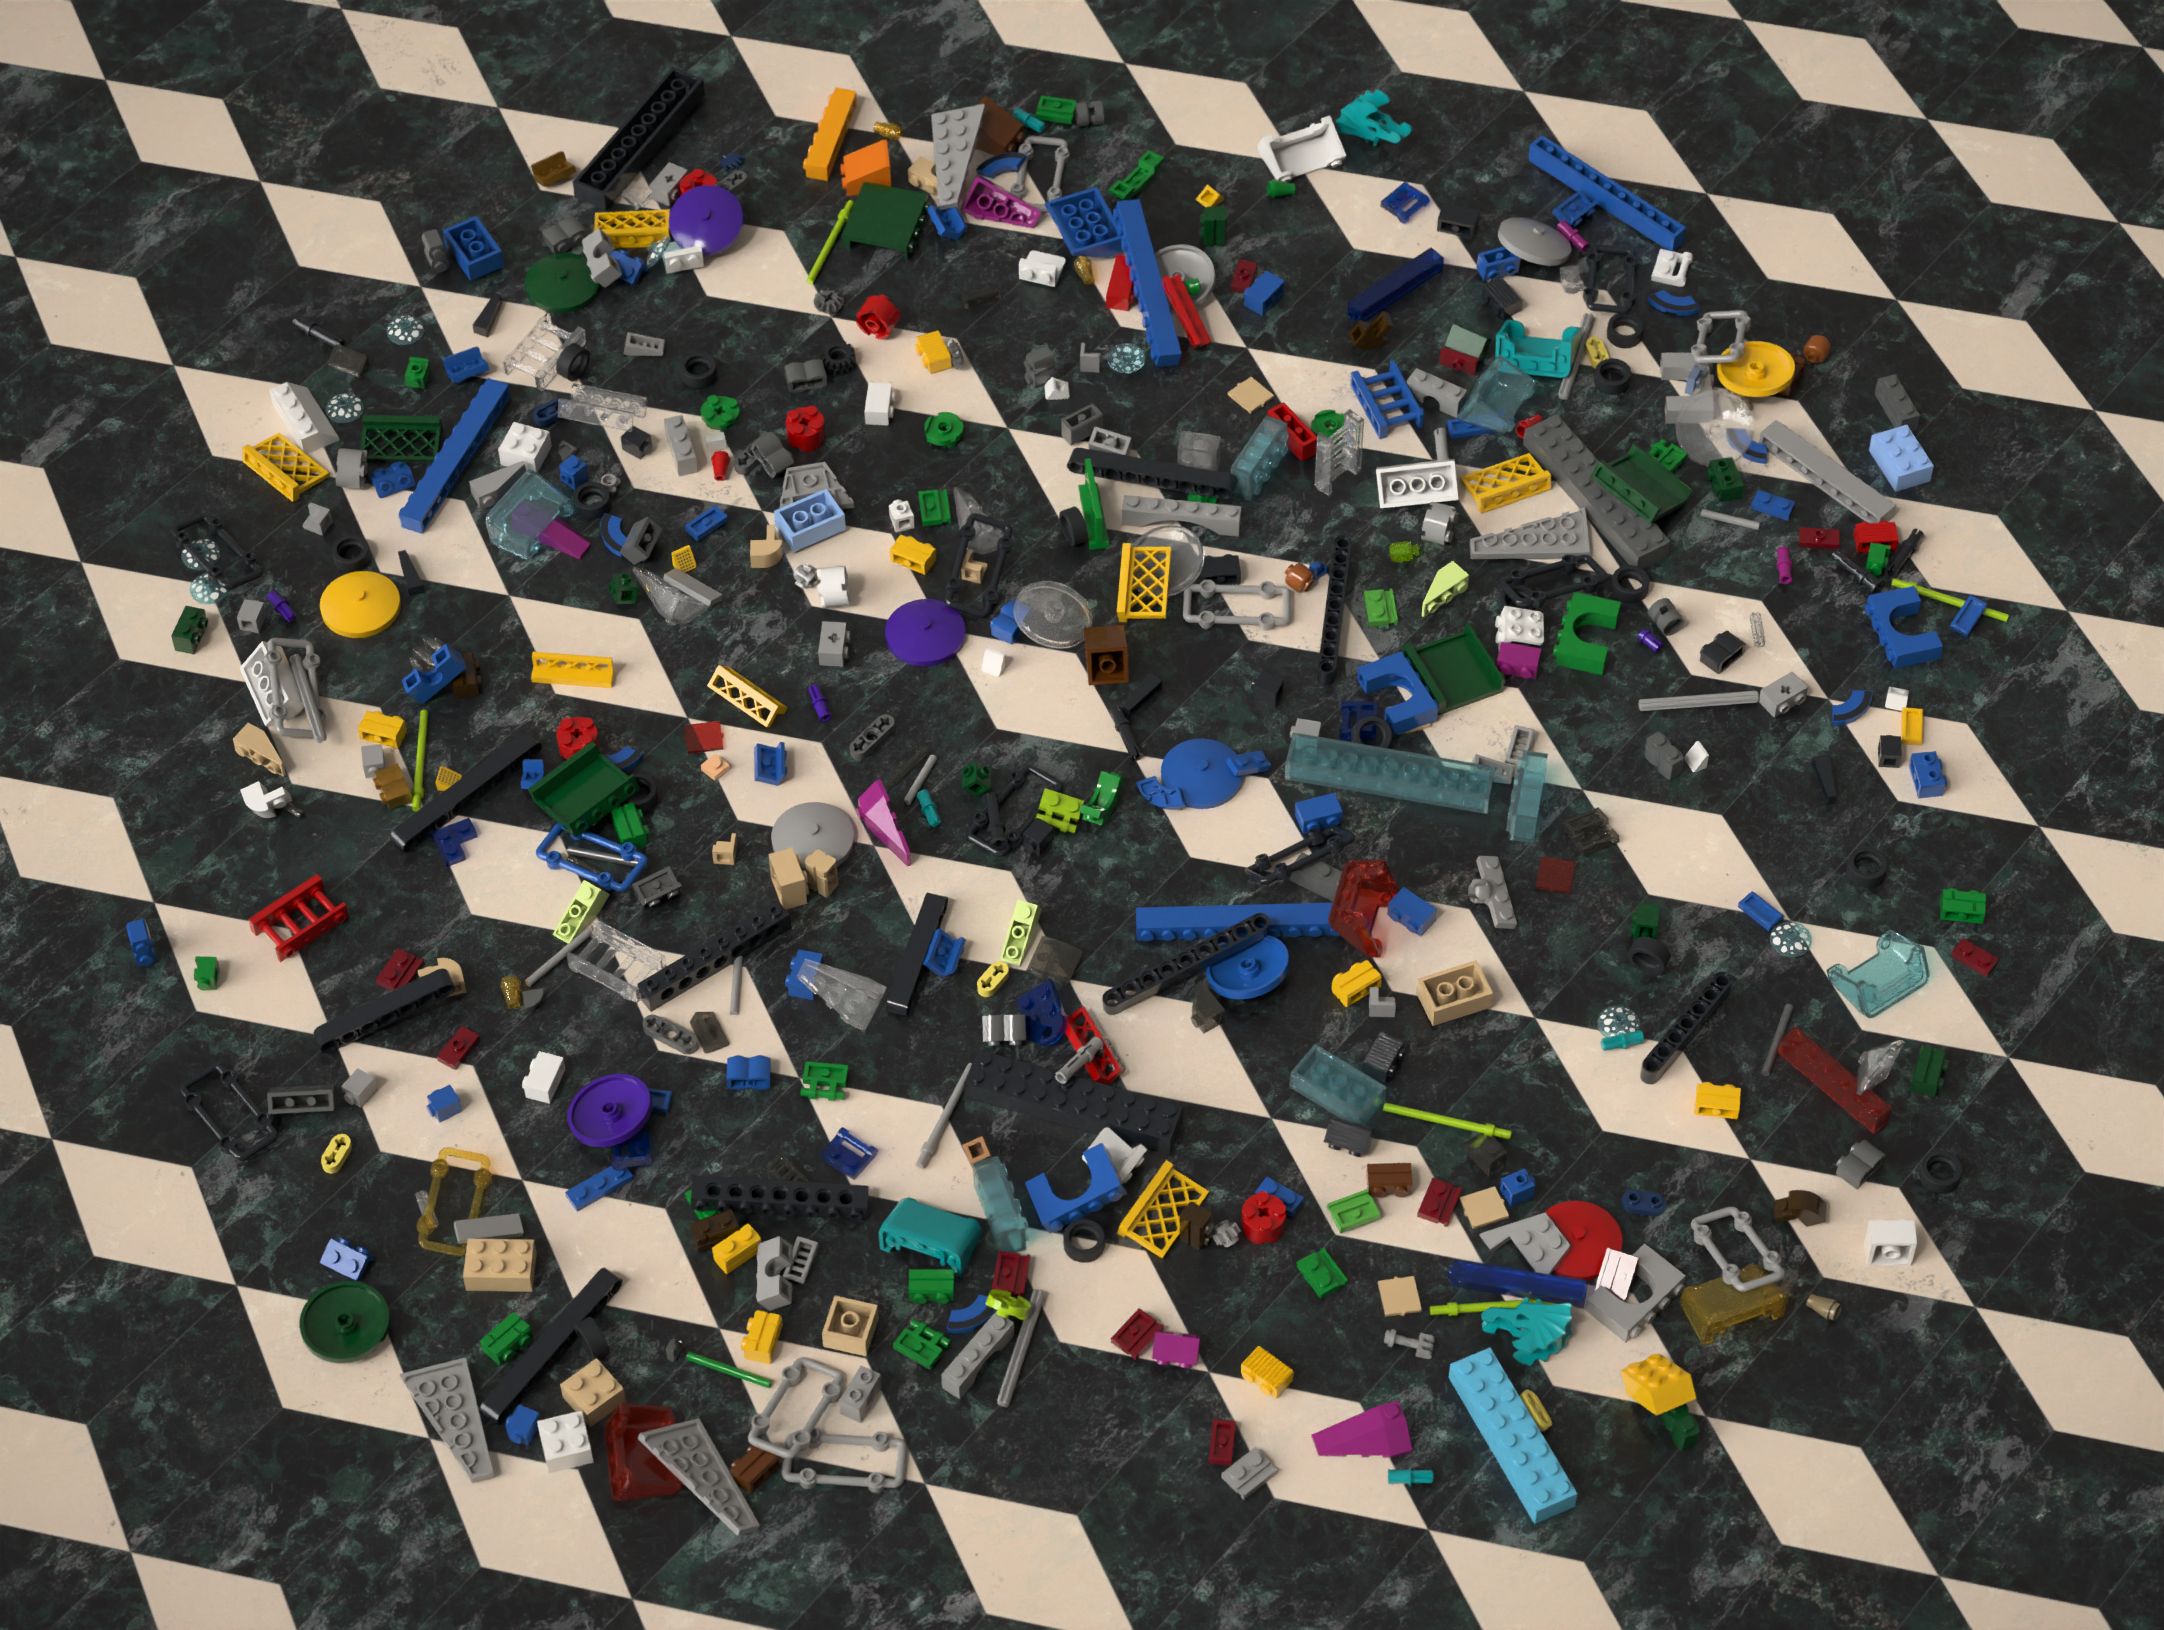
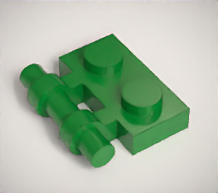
M1661 439L1651 446V450L1647 454L1673 473L1687 459L1688 452L1674 444L1667 448L1665 447L1667 445L1666 441Z
M806 1061L803 1084H809L810 1088H801V1096L815 1100L816 1098H827L828 1101L844 1100L845 1092L837 1091V1087L846 1088L849 1071L848 1065ZM818 1085L830 1086L829 1090L817 1089Z
M913 1319L910 1327L915 1330L912 1332L905 1328L893 1343V1349L931 1370L943 1354V1349L938 1346L943 1345L948 1348L952 1340L945 1337L943 1332H936L929 1328V1324L924 1321L919 1322ZM925 1335L929 1337L931 1340L928 1341L921 1336Z

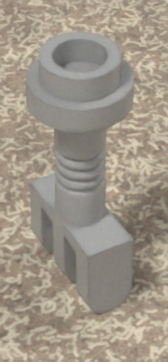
M1391 1329V1331L1386 1330L1384 1343L1388 1344L1387 1346L1392 1347L1393 1343L1410 1346L1417 1349L1415 1356L1425 1359H1431L1432 1352L1430 1351L1434 1347V1336L1420 1333L1417 1340L1396 1335V1330Z

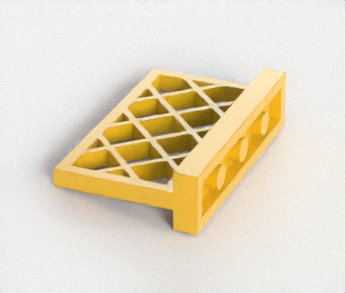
M670 209L595 213V230L600 228L609 235L614 249L657 247L660 243L670 242ZM666 216L661 220L657 219V217ZM645 217V219L642 221L638 218ZM621 218H626V220L623 221V222L620 221L619 219H621ZM599 219H608V221L602 222ZM651 221L655 223L652 226L648 225ZM632 222L636 224L633 227L629 226ZM613 223L617 224L614 228L610 226Z
M280 433L269 437L253 447L249 444L242 447L243 462L292 502L299 499L300 493L329 478L327 470ZM279 440L283 444V446L272 444ZM267 450L268 454H260L258 451ZM271 451H282V455H273ZM285 452H294L296 456L285 455ZM270 460H278L281 461V463L273 464L270 462ZM284 461H294L295 464H294V465H283V462H284ZM297 462H306L308 466H299ZM282 470L293 471V474H285ZM296 471L307 472V475H296ZM310 472H319L320 475L310 476ZM295 480L306 481V483L299 486Z
M1530 453L1460 477L1461 484L1475 500L1477 509L1481 514L1551 490V474L1548 470L1543 471ZM1526 461L1530 463L1529 466L1520 465V463ZM1506 468L1513 469L1512 472L1502 471ZM1521 470L1526 471V473L1523 475L1516 473V471ZM1493 474V475H1495V477H1494V478H1490V477H1485V475ZM1499 476L1508 477V480L1505 481L1500 480L1498 478ZM1471 480L1478 481L1477 484L1468 483ZM1485 482L1490 483L1491 485L1490 487L1482 486L1481 483Z
M1123 543L1117 604L1119 622H1127L1128 618H1166L1171 547H1131V543ZM1136 553H1144L1148 557L1139 562L1136 559ZM1159 553H1166V558L1161 562L1154 558ZM1152 560L1156 566L1148 571L1144 565ZM1141 568L1146 574L1138 580L1134 573ZM1161 568L1165 575L1158 580L1153 574ZM1150 577L1155 583L1147 588L1143 582ZM1140 586L1145 591L1137 597L1133 590ZM1157 586L1163 589L1159 596H1155L1151 592ZM1149 594L1154 600L1145 605L1141 599ZM1137 603L1143 607L1139 612H1131V608ZM1158 603L1162 606V612H1153L1150 608Z
M1166 1160L1121 1222L1117 1234L1123 1238L1128 1236L1163 1259L1180 1233V1216L1177 1214L1176 1207L1187 1206L1189 1202H1194L1200 1206L1209 1191L1173 1169V1164ZM1174 1177L1181 1181L1182 1187L1171 1189L1169 1181ZM1195 1190L1201 1196L1199 1199L1189 1200L1187 1191ZM1183 1192L1185 1201L1174 1202L1172 1193ZM1168 1194L1171 1203L1159 1204L1158 1196ZM1172 1208L1174 1217L1163 1218L1161 1209ZM1157 1210L1159 1219L1148 1221L1146 1213ZM1176 1222L1177 1230L1166 1232L1164 1223ZM1161 1224L1163 1233L1152 1235L1149 1225ZM1146 1226L1148 1235L1139 1236L1133 1231L1136 1227ZM1164 1238L1166 1245L1163 1250L1154 1245L1153 1239Z

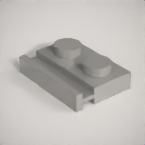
M1255 1447L1225 1470L1221 1478L1236 1493L1238 1492L1244 1500L1278 1473V1469Z

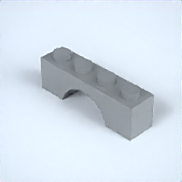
M995 1312L941 1374L942 1388L958 1399H961L974 1384L976 1375L986 1359L996 1351L1001 1352L1014 1337V1323L1007 1318L997 1315Z

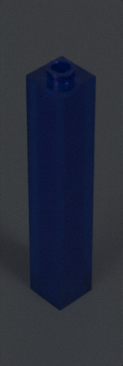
M1430 247L1348 301L1347 315L1356 323L1359 321L1366 322L1443 271L1444 257Z
M1454 1259L1453 1266L1450 1265L1448 1269V1279H1450L1453 1287L1524 1299L1529 1297L1530 1300L1536 1301L1541 1299L1542 1302L1554 1304L1571 1303L1572 1307L1584 1308L1588 1289L1586 1280Z

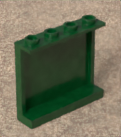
M863 182L842 233L843 247L850 248L853 241L901 250L904 251V257L907 260L909 254L914 251L915 239H919L920 227L924 226L925 214L928 213L927 209L931 206V203L928 202V194Z
M1634 443L1627 454L1609 463L1603 459L1600 460L1590 476L1649 524L1684 506L1693 492V489Z
M1469 622L1465 623V631L1417 648H1414L1411 643L1403 645V655L1410 660L1414 672H1418L1422 684L1428 687L1430 696L1439 705L1437 715L1503 692L1504 683L1506 682L1505 676L1502 672H1499L1494 658L1489 656L1486 645L1481 643L1475 628L1472 629Z
M592 741L528 788L534 803L576 838L640 790L633 774L627 776L600 753L598 746Z

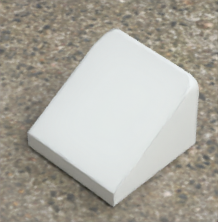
M1051 377L1045 384L1046 399H1068V382Z
M724 432L705 435L707 451L727 448Z
M986 648L982 671L999 677L1005 668V654Z
M1889 687L1885 707L1902 711V707L1906 708L1909 691Z
M1697 741L1685 755L1684 760L1693 772H1697L1707 768L1709 754L1702 744Z

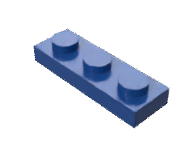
M621 1160L565 1192V1195L578 1212L633 1181V1175Z

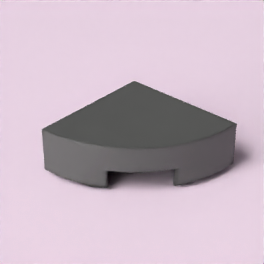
M562 440L559 445V457L564 462L572 454L576 456L578 448Z
M543 988L522 991L525 1013L533 1011L543 1001Z
M673 1338L666 1347L667 1360L673 1362L677 1360L684 1345L683 1341Z

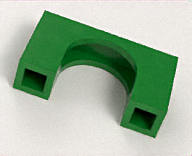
M1574 592L1572 600L1568 599L1566 611H1568V615H1563L1561 626H1564L1563 630L1559 629L1557 641H1560L1559 645L1555 644L1554 647L1555 665L1603 675L1608 647L1584 642L1575 635L1574 631L1584 625H1596L1615 629L1621 602Z

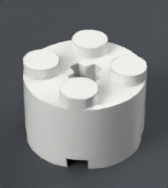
M846 566L817 569L818 580H821L820 584H818V594L821 596L822 608L849 605L851 603V595Z

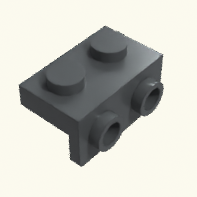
M670 866L632 884V888L642 907L649 905L650 908L661 903L660 899L666 896L670 899L678 895L682 887L681 882H677Z

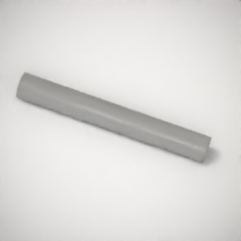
M1702 509L1700 517L1756 530L1759 529L1760 522Z
M935 755L929 756L904 798L903 802L906 805L912 803L937 761Z

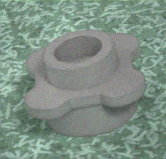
M605 474L601 478V484L606 486L610 493L616 492V487L621 484V480L613 474Z

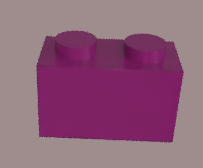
M1501 642L1496 667L1504 675L1536 680L1541 648Z
M1156 1330L1152 1359L1157 1360V1363L1162 1365H1170V1362L1179 1363V1367L1192 1368V1365H1197L1201 1336Z

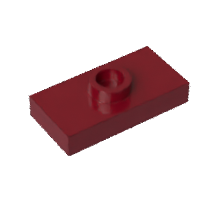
M1238 260L1230 291L1244 293L1248 287H1251L1257 269L1256 262Z
M1442 347L1439 364L1475 376L1478 368V358Z
M1800 527L1799 547L1839 549V530Z
M461 1026L439 1053L437 1060L456 1070L480 1040L479 1035Z

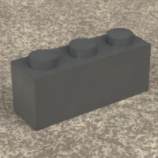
M1896 374L1879 378L1877 380L1875 396L1893 427L1897 428L1908 425L1911 432L1917 431L1920 415Z
M1301 852V854L1298 856V858L1296 859V861H1298V860H1300V859H1302V858H1304V857H1306V856H1308V855L1305 854V853H1303V852ZM1320 860L1291 873L1292 882L1335 903L1346 902L1347 905L1355 894L1356 878Z
M336 1084L273 1087L267 1092L269 1114L334 1111L337 1107Z

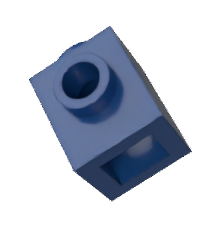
M573 454L559 465L561 481L574 490L589 479L587 464Z
M450 1084L442 1089L433 1091L427 1096L429 1103L426 1106L431 1117L435 1116L439 1123L462 1112L460 1099Z
M1522 1169L1501 1178L1500 1191L1511 1207L1534 1197L1536 1182L1532 1175H1528L1526 1170Z
M519 1405L514 1414L507 1418L505 1424L510 1440L517 1444L529 1445L539 1429L537 1421H541L539 1413Z

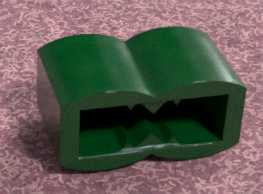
M1687 1403L1661 1414L1664 1426L1672 1432L1673 1442L1681 1451L1697 1446L1699 1425L1695 1418L1689 1414Z

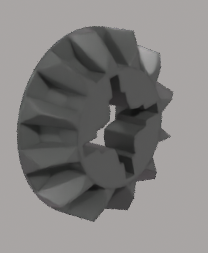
M828 288L827 291L820 290V293L815 294L814 306L820 312L833 313L840 310L844 304L842 293H838L836 289L831 291Z
M953 339L949 340L947 348L951 355L952 364L957 370L962 369L964 358L957 342Z

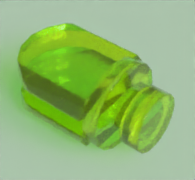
M1408 541L1392 543L1389 546L1390 558L1393 562L1409 561L1413 559V554H1416V556L1420 555L1419 545L1414 544L1412 546L1411 542Z

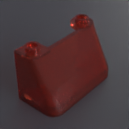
M1351 860L1347 862L1343 867L1328 917L1331 928L1367 957H1381L1383 945L1379 939L1373 938L1371 933L1379 907H1388V903L1399 892L1385 860Z
M620 1402L607 1420L605 1438L611 1496L614 1501L624 1502L673 1495L680 1490L682 1481L638 1440L640 1433L674 1425L675 1418L672 1416L671 1407Z

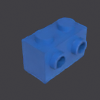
M1500 247L1479 253L1476 268L1483 281L1493 280L1499 276L1503 277L1517 273L1521 258L1511 253L1505 247Z
M1936 751L1912 753L1909 768L1918 799L1942 796L1944 788L1947 787V778L1942 774V761L1938 759Z

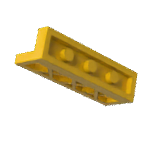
M546 652L532 653V682L612 688L615 673L612 657ZM538 659L546 660L547 662H538ZM559 661H565L567 664H562ZM598 664H608V667H602Z
M718 665L707 685L769 728L776 715L785 714L788 708L729 666ZM720 676L724 678L726 687L719 688L715 685ZM735 687L740 692V697L736 699L732 697L731 689ZM747 698L754 699L755 708L749 709L747 707ZM763 708L771 711L767 720L762 718L761 709Z

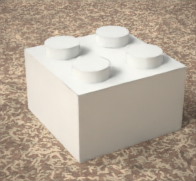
M513 422L498 449L501 465L508 467L524 461L526 472L537 475L552 447L550 432Z
M1870 1220L1864 1240L1866 1266H1911L1917 1245L1914 1220Z
M582 1411L537 1421L549 1473L593 1463Z

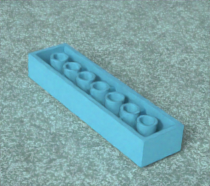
M1491 1348L1450 1364L1449 1379L1534 1524L1575 1507L1577 1492Z

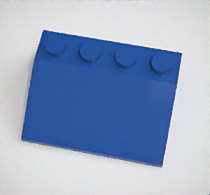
M1097 187L1045 202L1049 214L1073 256L1110 258L1117 254L1125 253L1121 247V235H1118L1117 232L1118 224L1114 220Z

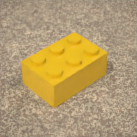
M1660 1353L1652 1354L1647 1359L1631 1363L1627 1368L1620 1370L1626 1394L1656 1416L1696 1399L1690 1374Z

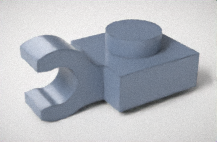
M1697 364L1694 365L1687 379L1686 394L1692 395L1695 389H1699L1702 379L1707 376V367L1701 371V369H1698Z

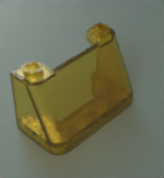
M1749 1264L1740 1270L1742 1283L1768 1275L1760 1265ZM1719 1277L1697 1286L1686 1287L1680 1297V1304L1704 1346L1714 1341L1712 1336L1718 1331L1720 1334H1723L1726 1327L1763 1314L1764 1318H1767L1770 1314L1773 1320L1784 1317L1788 1299L1776 1282L1750 1291L1741 1292L1733 1284H1726L1723 1281V1277Z

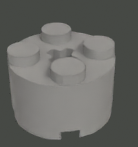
M339 449L336 465L338 466L336 472L337 487L365 489V478L363 477L368 472V463H364L367 462V450Z
M1431 502L1429 505L1433 507L1431 510L1427 509L1422 526L1425 536L1421 535V540L1445 546L1453 540L1454 532H1452L1453 524L1457 523L1459 513L1455 511V507Z

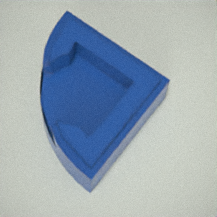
M1319 561L1309 566V569L1314 573V580L1329 572L1328 568Z

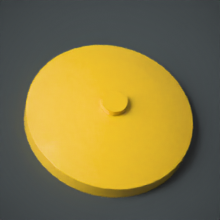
M1761 341L1743 342L1746 351L1743 358L1735 362L1717 363V376L1723 386L1734 393L1749 397H1765L1777 394L1791 384L1795 374L1794 360L1786 350L1777 345ZM1730 347L1721 355H1731Z
M370 571L352 572L335 579L324 590L320 600L321 615L327 627L339 635L350 638L369 637L384 631L395 621L401 607L396 585L386 576Z

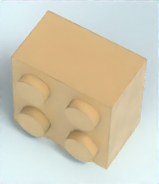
M793 847L768 854L771 879L783 907L787 910L807 904L806 895H809L808 878L805 870L802 871L800 868L802 862L799 854L795 855Z
M834 1296L822 1332L823 1347L867 1357L879 1320L878 1305Z
M597 1358L560 1384L563 1398L576 1412L582 1411L584 1422L589 1427L595 1425L626 1402L624 1388Z

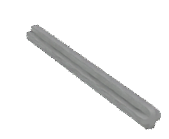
M1591 313L1583 315L1580 327H1582L1581 340L1570 373L1563 377L1558 392L1559 399L1561 400L1569 398L1594 318Z
M294 654L290 656L289 661L314 738L318 743H322V741H326L327 736L305 668L302 665V659L299 657V654Z
M1758 691L1640 699L1638 707L1640 711L1757 703L1759 694Z
M1035 1289L1030 1299L1031 1308L1027 1320H1023L997 1399V1403L1000 1406L1008 1407L1045 1297V1293L1042 1290Z

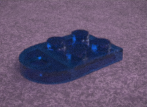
M1047 979L1016 1000L1020 1014L1026 1015V1031L1029 1038L1040 1046H1051L1058 1042L1067 1026L1066 1014L1053 980ZM1053 1029L1052 1035L1047 1038L1048 1031Z

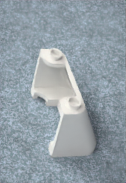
M1330 116L1321 118L1322 123L1316 125L1313 123L1309 128L1278 137V135L1274 137L1268 135L1261 139L1257 149L1276 180L1289 182L1294 177L1328 166L1337 167L1342 164L1346 154Z

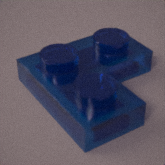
M470 818L431 832L432 839L447 867L466 860L465 853L460 844L478 837Z

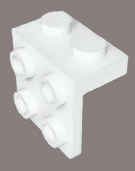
M674 241L664 243L660 247L667 274L704 266L701 246L681 249Z
M1030 251L1027 259H1020L1019 279L1055 287L1066 263L1065 258L1038 251Z
M1504 606L1501 615L1497 616L1495 627L1498 628L1496 634L1498 652L1501 642L1511 643V641L1542 645L1544 642L1543 613Z
M1108 1127L1099 1133L1088 1148L1090 1149L1103 1143L1110 1152L1123 1183L1127 1182L1132 1176L1130 1171L1133 1167L1136 1168L1143 1162V1154L1147 1151L1142 1144L1131 1148ZM1083 1154L1082 1159H1083V1161H1085V1162L1087 1163V1161H1086V1159H1085V1157H1084V1154Z

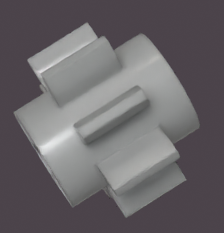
M810 564L798 566L793 575L796 579L795 584L800 588L804 587L807 589L808 587H813L818 580V576L815 573L817 569Z
M1224 1220L1214 1227L1215 1234L1213 1239L1217 1245L1223 1244L1225 1247H1229L1239 1240L1238 1233L1241 1230L1236 1222L1229 1223L1228 1220Z

